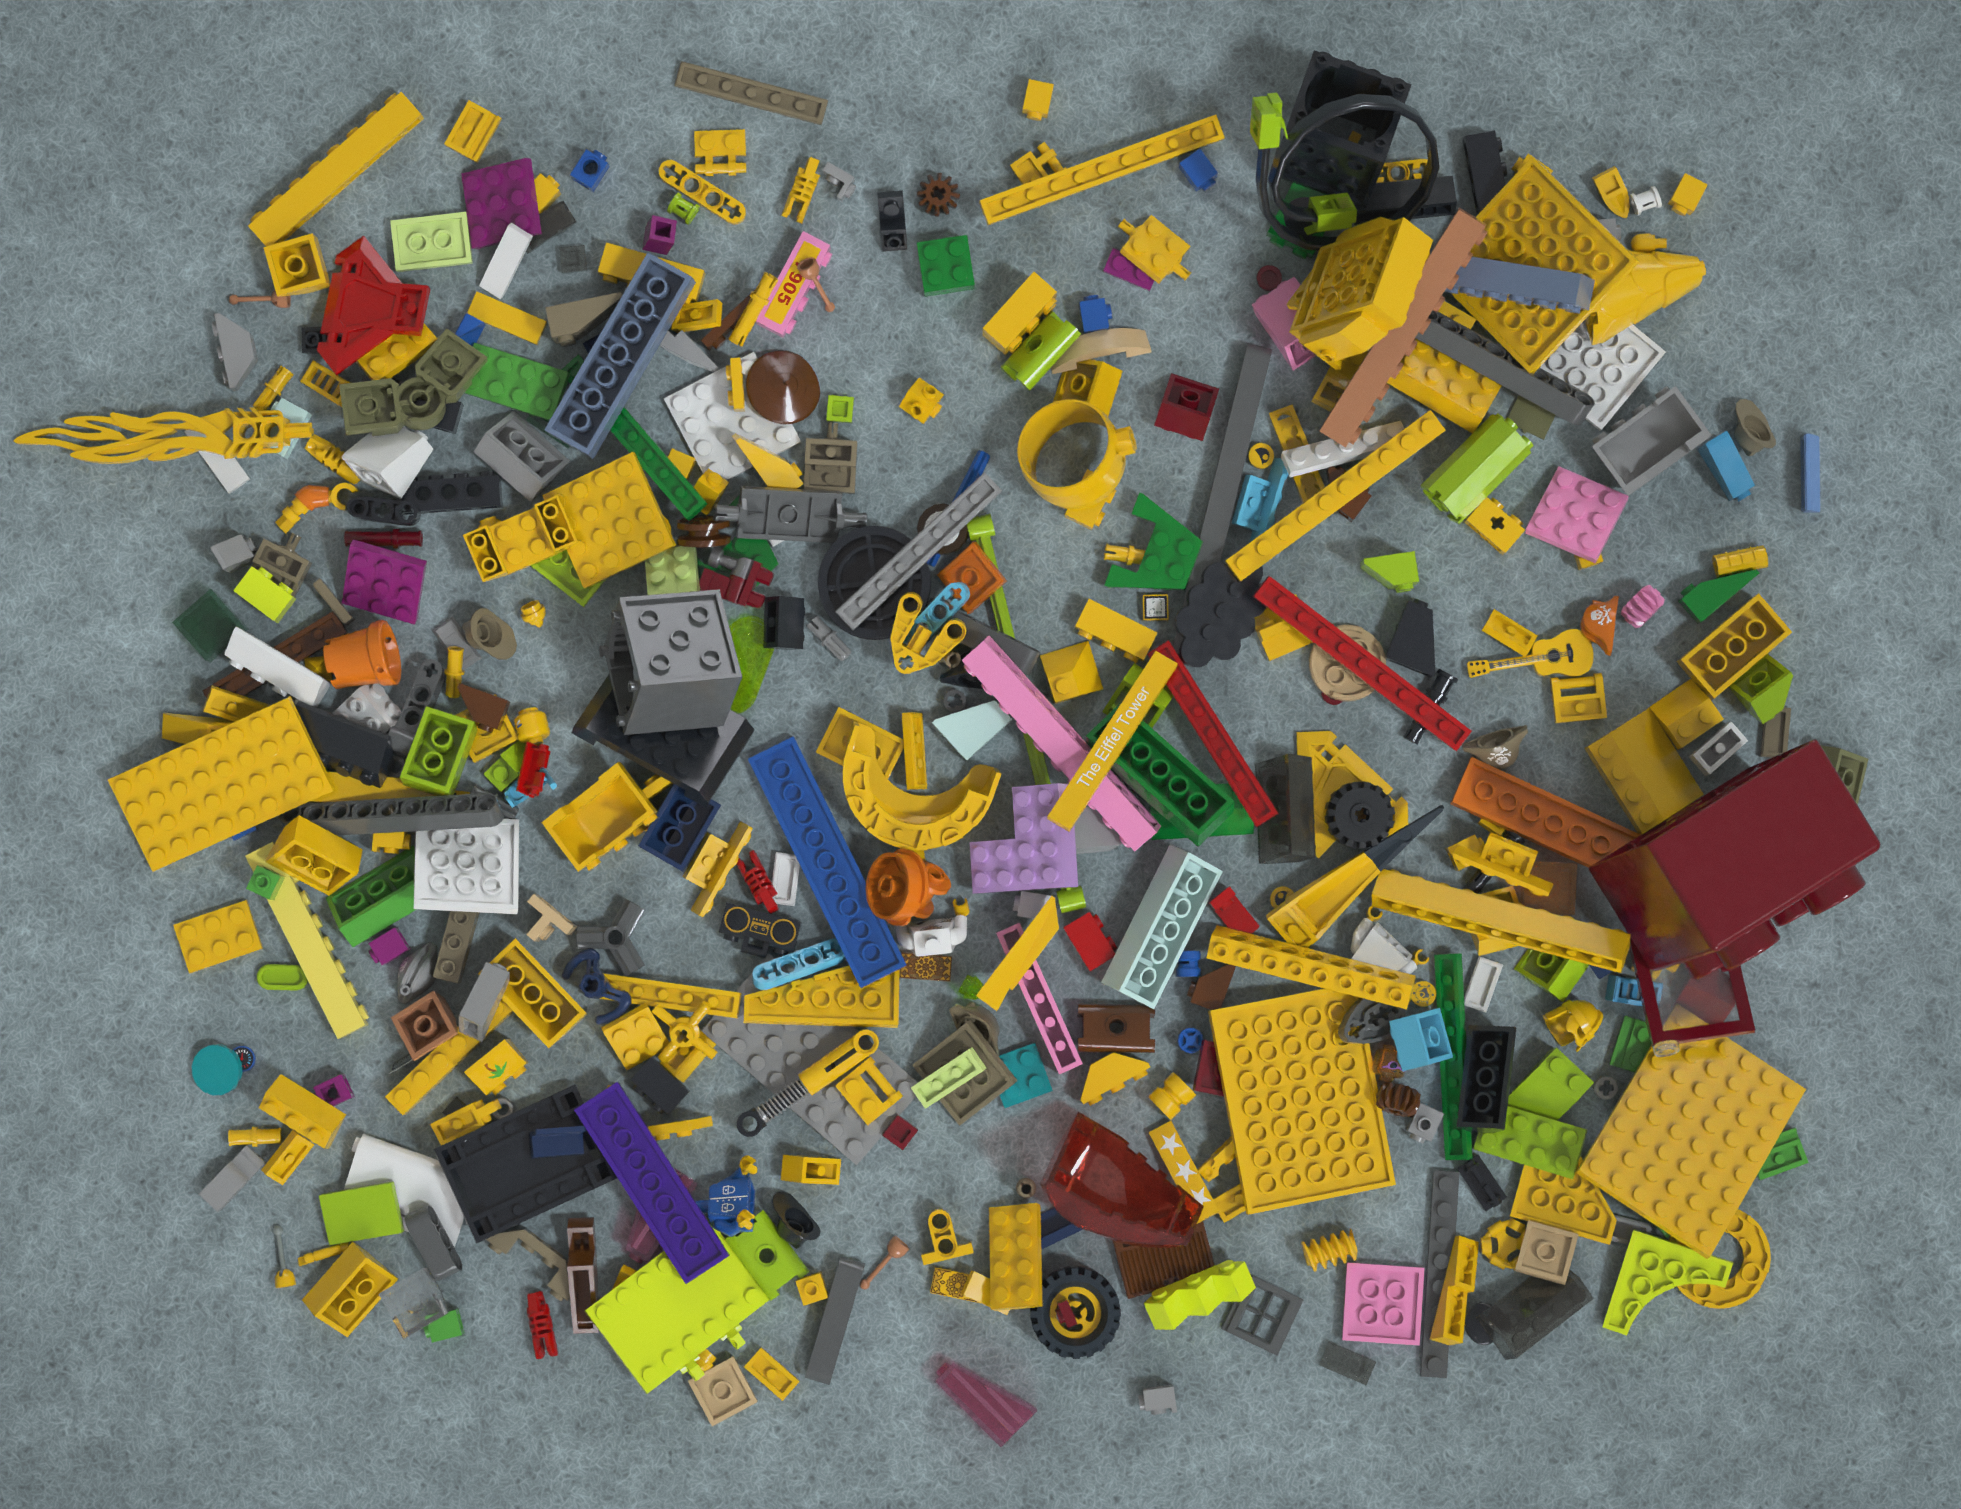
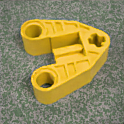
M907 592L901 597L890 638L895 667L903 674H910L935 665L964 639L967 632L966 625L961 619L952 618L948 620L924 656L921 654V651L933 632L919 624L908 645H905L903 641L914 625L915 619L923 605L921 597L915 592ZM908 597L914 598L918 603L917 609L914 611L905 609L904 600ZM951 624H958L962 628V634L959 637L949 635L948 627ZM909 655L912 657L910 662H914L912 666L907 665L905 668L901 665L903 661H899L900 657L906 658Z

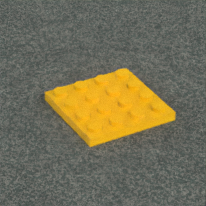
M631 452L542 495L544 500L558 495L578 541V543L566 550L583 588L597 584L676 546L635 452Z

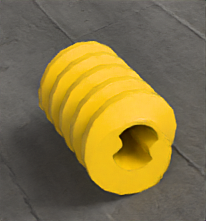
M1351 1228L1349 1236H1347L1344 1230H1341L1339 1239L1334 1233H1330L1329 1242L1324 1236H1320L1319 1244H1317L1314 1238L1310 1239L1309 1247L1304 1241L1301 1242L1307 1266H1311L1314 1272L1317 1271L1318 1263L1324 1269H1327L1328 1260L1334 1266H1337V1258L1339 1257L1344 1264L1347 1263V1255L1349 1254L1354 1261L1357 1260L1358 1251Z

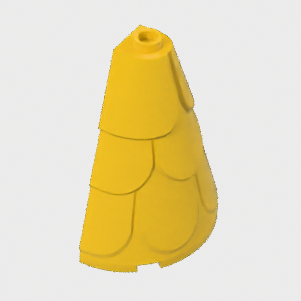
M1629 250L1640 262L1587 317L1585 323L1591 345L1604 343L1629 326L1637 324L1661 307L1666 308L1698 287L1702 282L1703 276L1706 275L1703 260L1699 261L1697 256L1659 251L1646 253Z

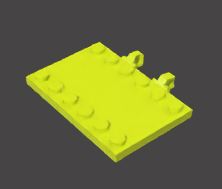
M715 1229V1233L730 1256L689 1283L685 1284L671 1260L663 1251L585 1310V1313L646 1394L678 1370L682 1374L688 1371L694 1381L703 1377L705 1374L696 1363L700 1359L698 1355L719 1338L722 1341L727 1338L736 1350L742 1347L746 1342L739 1334V1331L742 1330L739 1323L770 1300L725 1241L721 1232Z

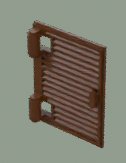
M1190 1210L1110 1232L1128 1299L1150 1294L1156 1289L1215 1266L1204 1223L1202 1221L1197 1224ZM1193 1220L1195 1228L1183 1231L1181 1223ZM1134 1236L1136 1244L1123 1247L1121 1239Z

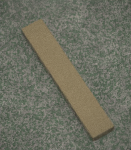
M683 61L680 63L674 85L685 90L821 126L828 104L826 99Z

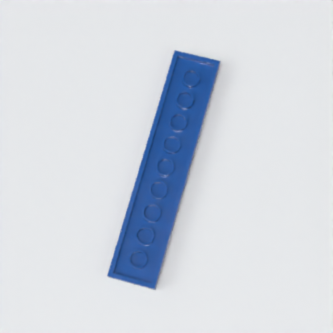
M794 736L749 758L748 761L860 988L907 966L885 920L875 916L868 905L866 882Z

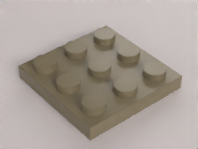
M971 1020L912 1065L924 1079L973 1047L986 1066V1069L940 1099L959 1126L1018 1081Z

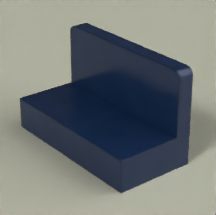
M585 1126L535 1129L531 1131V1157L541 1158L584 1154L583 1132L586 1131Z
M1071 1199L1041 1214V1250L1087 1228L1074 1200Z

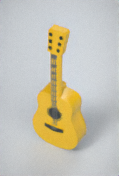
M1569 629L1552 639H1542L1534 642L1531 647V655H1526V657L1519 656L1494 661H1469L1467 663L1468 676L1474 678L1489 674L1490 671L1533 665L1536 674L1539 676L1561 674L1568 677H1577L1585 674L1592 667L1593 647L1591 641L1584 636L1581 630Z

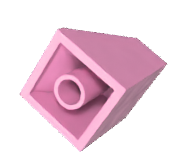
M1295 277L1281 282L1276 289L1267 295L1260 296L1252 304L1256 317L1293 371L1316 356L1300 344L1298 338L1289 333L1297 311L1288 309L1287 302L1300 286Z

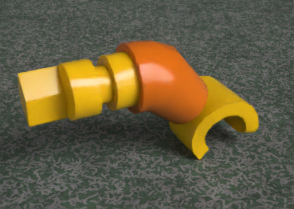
M348 482L336 485L333 490L326 486L317 485L302 487L295 493L296 497L291 501L292 505H287L281 511L283 515L275 523L286 534L301 519L300 515L302 513L305 515L309 510L313 511L315 508L326 507L333 503L338 509L346 511L347 505L340 502L339 492L346 488L355 493L359 489L354 484Z

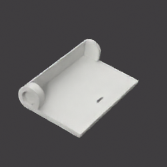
M363 1134L361 1138L356 1137L352 1147V1152H355L344 1190L394 1181L404 1231L409 1232L405 1224V1216L430 1205L436 1212L455 1248L464 1216L439 1161Z

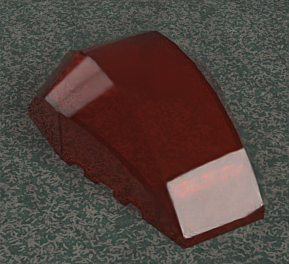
M1077 1112L1057 1145L1040 1182L1046 1199L1061 1216L1076 1227L1101 1237L1144 1248L1186 1246L1191 1240L1204 1206L1181 1186L1177 1185L1175 1187L1166 1179L1167 1175L1161 1169L1156 1171L1145 1162L1148 1158L1140 1152L1136 1154L1128 1147L1129 1142L1123 1137L1082 1113Z

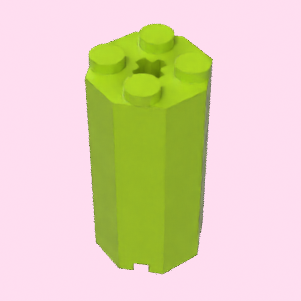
M1499 413L1496 415L1491 414L1420 486L1424 489L1423 493L1441 512L1449 511L1450 513L1447 517L1451 521L1460 524L1531 453L1530 449L1534 445L1527 437L1518 434L1516 431L1518 426L1510 418L1507 417L1505 419Z

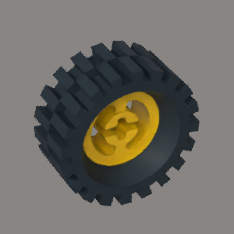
M1067 1266L1051 1272L1048 1277L1042 1280L1043 1307L1030 1308L1031 1323L1038 1340L1049 1351L1055 1352L1064 1358L1073 1357V1359H1080V1357L1084 1356L1088 1358L1094 1356V1353L1098 1351L1101 1352L1114 1339L1115 1332L1120 1325L1121 1309L1114 1288L1097 1271L1083 1266ZM1079 1293L1085 1295L1094 1306V1315L1091 1320L1086 1319L1087 1309L1085 1306L1080 1309L1081 1316L1079 1318L1075 1316L1077 1324L1082 1325V1328L1079 1330L1065 1328L1060 1324L1056 1316L1057 1302L1067 1298L1070 1307L1073 1305V1307L1077 1308L1082 1304L1080 1300L1068 1299L1069 1294Z

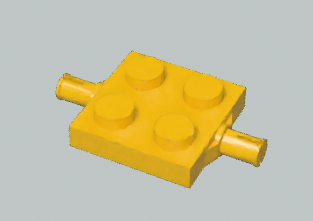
M1150 215L1137 228L1126 221L1125 218L1118 225V228L1129 235L1128 241L1122 247L1120 253L1158 284L1173 271L1184 281L1191 275L1192 272L1180 264L1182 257L1191 246L1154 216Z

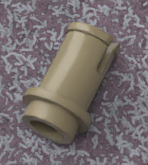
M951 650L938 662L955 668L959 665L961 656L959 653Z
M1022 1178L1017 1182L1016 1191L1020 1197L1030 1198L1036 1192V1184L1030 1178ZM1029 1184L1031 1186L1030 1192L1024 1193L1021 1190L1022 1185Z

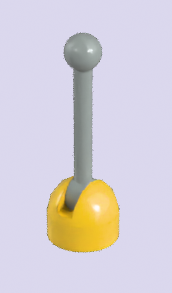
M279 1225L273 1228V1234L276 1235L281 1267L280 1271L275 1275V1287L283 1288L296 1285L294 1273L286 1269L281 1238L283 1228Z

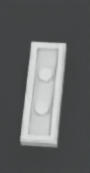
M510 223L479 286L497 298H503L533 236Z
M184 431L187 436L207 437L205 434L196 431ZM199 451L229 494L250 480L235 457L224 459V456Z

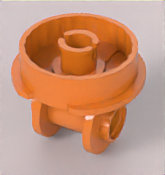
M897 849L894 853L887 852L880 855L871 865L866 880V898L875 916L885 919L891 925L905 926L911 921L912 916L923 919L928 918L934 911L931 899L934 895H945L951 888V882L938 865L923 861L913 850Z

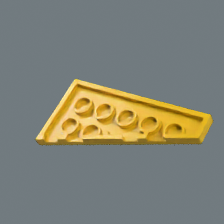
M845 966L814 975L812 978L801 981L797 980L777 988L774 987L744 995V1023L898 1028L900 969L863 988H860L850 966Z

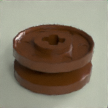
M695 516L690 521L686 518L678 519L677 528L688 531V533L678 536L677 544L684 547L697 548L729 544L731 542V535L719 532V530L730 527V521H714L713 516Z

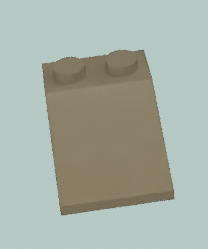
M618 292L545 307L551 337L556 344L561 343V347L575 345L576 340L585 337L611 316L623 296L622 293Z

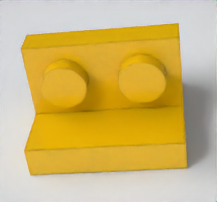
M1267 607L1261 615L1254 617L1256 633L1269 661L1313 643Z

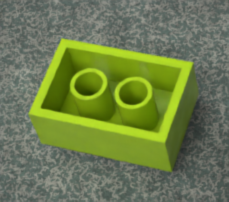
M426 706L400 775L403 785L436 796L454 795L478 731L475 721Z

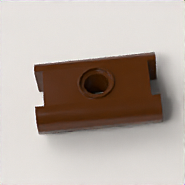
M1078 1004L1077 1017H1082V1038L1077 1040V1052L1155 1053V1039H1150V1018H1154L1155 1008L1131 1004ZM1112 1023H1119L1123 1027V1031L1118 1034L1113 1033L1109 1026Z

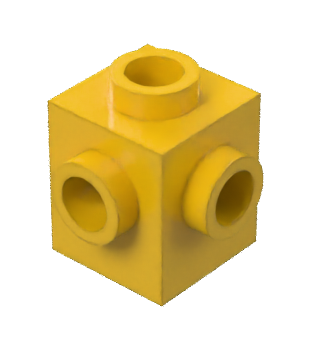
M919 377L910 387L899 407L924 424L930 416L935 418L940 412L942 405L939 403L944 394Z

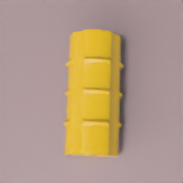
M1764 545L1750 546L1742 550L1737 549L1736 551L1713 555L1712 562L1715 575L1718 578L1767 568L1768 556Z

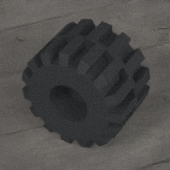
M1352 782L1340 786L1341 788L1331 794V799L1326 803L1325 807L1327 811L1324 817L1325 823L1329 827V833L1337 839L1336 841L1351 848H1367L1379 844L1382 839L1389 835L1388 832L1394 825L1393 814H1395V809L1390 803L1392 800L1389 795H1386L1381 787L1375 786L1370 782ZM1363 808V813L1367 817L1358 822L1355 811H1360Z

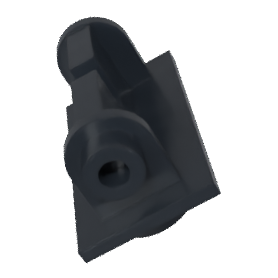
M1476 1155L1473 1159L1457 1168L1485 1211L1492 1207L1495 1208L1502 1203V1200L1507 1198L1479 1155Z

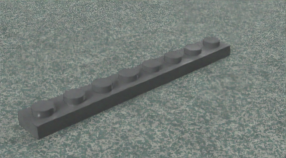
M1433 1170L1421 1377L1447 1378L1449 1345L1430 1340L1456 1236L1460 1173L1457 1171Z

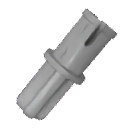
M819 616L812 619L813 622H809L807 628L822 641L821 645L826 646L840 661L847 659L851 654V650L837 636V632L832 631Z

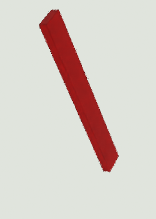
M1166 641L1149 652L1147 655L1150 659L1154 652L1157 651L1178 663L1177 668L1166 685L1255 826L1258 827L1279 814L1170 641Z

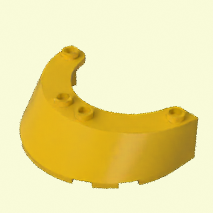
M856 721L852 722L843 762V786L852 812L868 832L894 847L915 851L928 850L956 842L982 820L990 807L1001 777V773L997 768L985 764H977L970 769L968 774L957 785L945 792L935 795L911 794L892 784L881 771L875 754V734L871 727Z

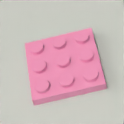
M1558 466L1526 528V534L1596 564L1628 502L1629 496Z
M1347 1262L1342 1340L1420 1345L1424 1267Z

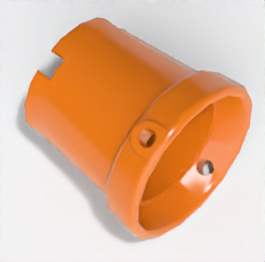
M378 620L370 623L368 628L325 640L329 644L323 647L325 667L327 673H332L336 677L335 680H330L335 689L381 684L382 686L399 684L401 680L399 649L393 630L386 620Z

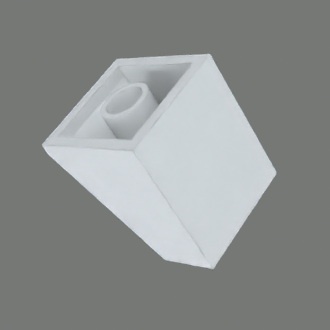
M404 426L397 434L372 436V432L368 433L347 450L341 458L362 483L402 499L433 451V448L428 443V437L418 430L414 432L409 431Z

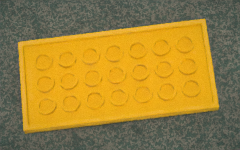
M291 696L108 779L152 872L335 790Z

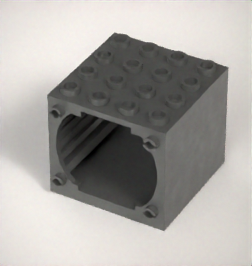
M720 589L619 597L616 609L611 610L612 622L604 646L599 647V653L601 657L605 656L620 715L616 717V723L618 727L622 726L624 735L724 726L741 682L742 674Z

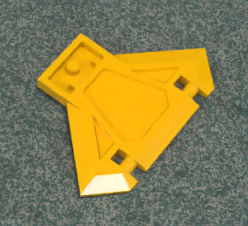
M1332 731L1296 732L1299 805L1281 825L1319 859L1337 840L1329 833V827L1325 823L1324 817L1327 811L1325 809L1326 803L1330 801L1331 794L1341 788L1340 786L1352 782H1370L1375 786L1378 785L1386 795L1393 788L1346 744L1341 749L1337 748L1332 743L1337 738ZM1325 750L1332 756L1329 762L1321 755ZM1402 796L1397 801L1391 798L1392 801L1390 803L1395 809V814H1393L1394 825L1393 828H1390L1388 836L1408 825V802ZM1363 808L1360 811H1355L1358 822L1367 817L1363 813Z

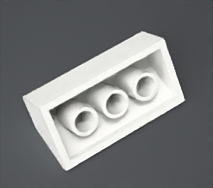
M235 627L224 654L230 658L229 664L241 671L243 667L252 671L250 676L262 684L267 680L274 685L272 690L284 697L287 693L295 697V704L300 701L313 707H318L331 682L247 631Z

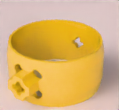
M1066 399L1044 406L1027 421L1019 437L1017 454L1025 479L1040 497L1060 508L1082 509L1099 503L1113 492L1123 476L1126 455L1136 453L1137 444L1130 426L1117 429L1108 416L1097 407L1085 401ZM1081 422L1096 423L1107 428L1108 445L1105 456L1091 475L1076 484L1065 487L1046 486L1037 481V459L1041 449L1052 435L1066 426Z

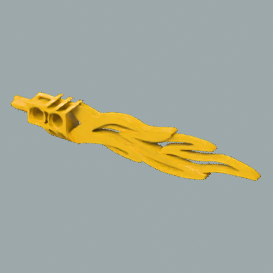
M249 407L251 411L237 408L239 412H234L230 408H224L225 410L204 417H197L182 412H162L151 417L138 418L112 412L110 413L111 417L78 416L64 421L67 425L101 431L100 433H81L63 428H46L23 434L14 439V442L17 444L63 447L75 451L70 453L71 457L85 462L123 464L145 458L153 462L173 460L198 451L224 456V459H232L236 456L237 458H246L247 456L249 458H257L262 454L281 452L283 446H290L291 438H312L314 429L312 428V422L290 423V420L283 417L282 412L279 410L259 411L255 407ZM266 415H278L276 417H265ZM169 421H182V422H184V423H179V424H160V422H169ZM88 422L111 424L142 435L127 439L116 430ZM232 426L233 440L225 434ZM274 426H278V434L270 437L271 429ZM253 427V435L250 438H246V430ZM177 430H191L207 436L164 438L175 434ZM58 434L88 441L111 440L119 442L102 446L84 447L58 439L38 437ZM179 450V451H176V452L167 454L169 451ZM128 454V455H122V456H111V457H110V456H107V455Z

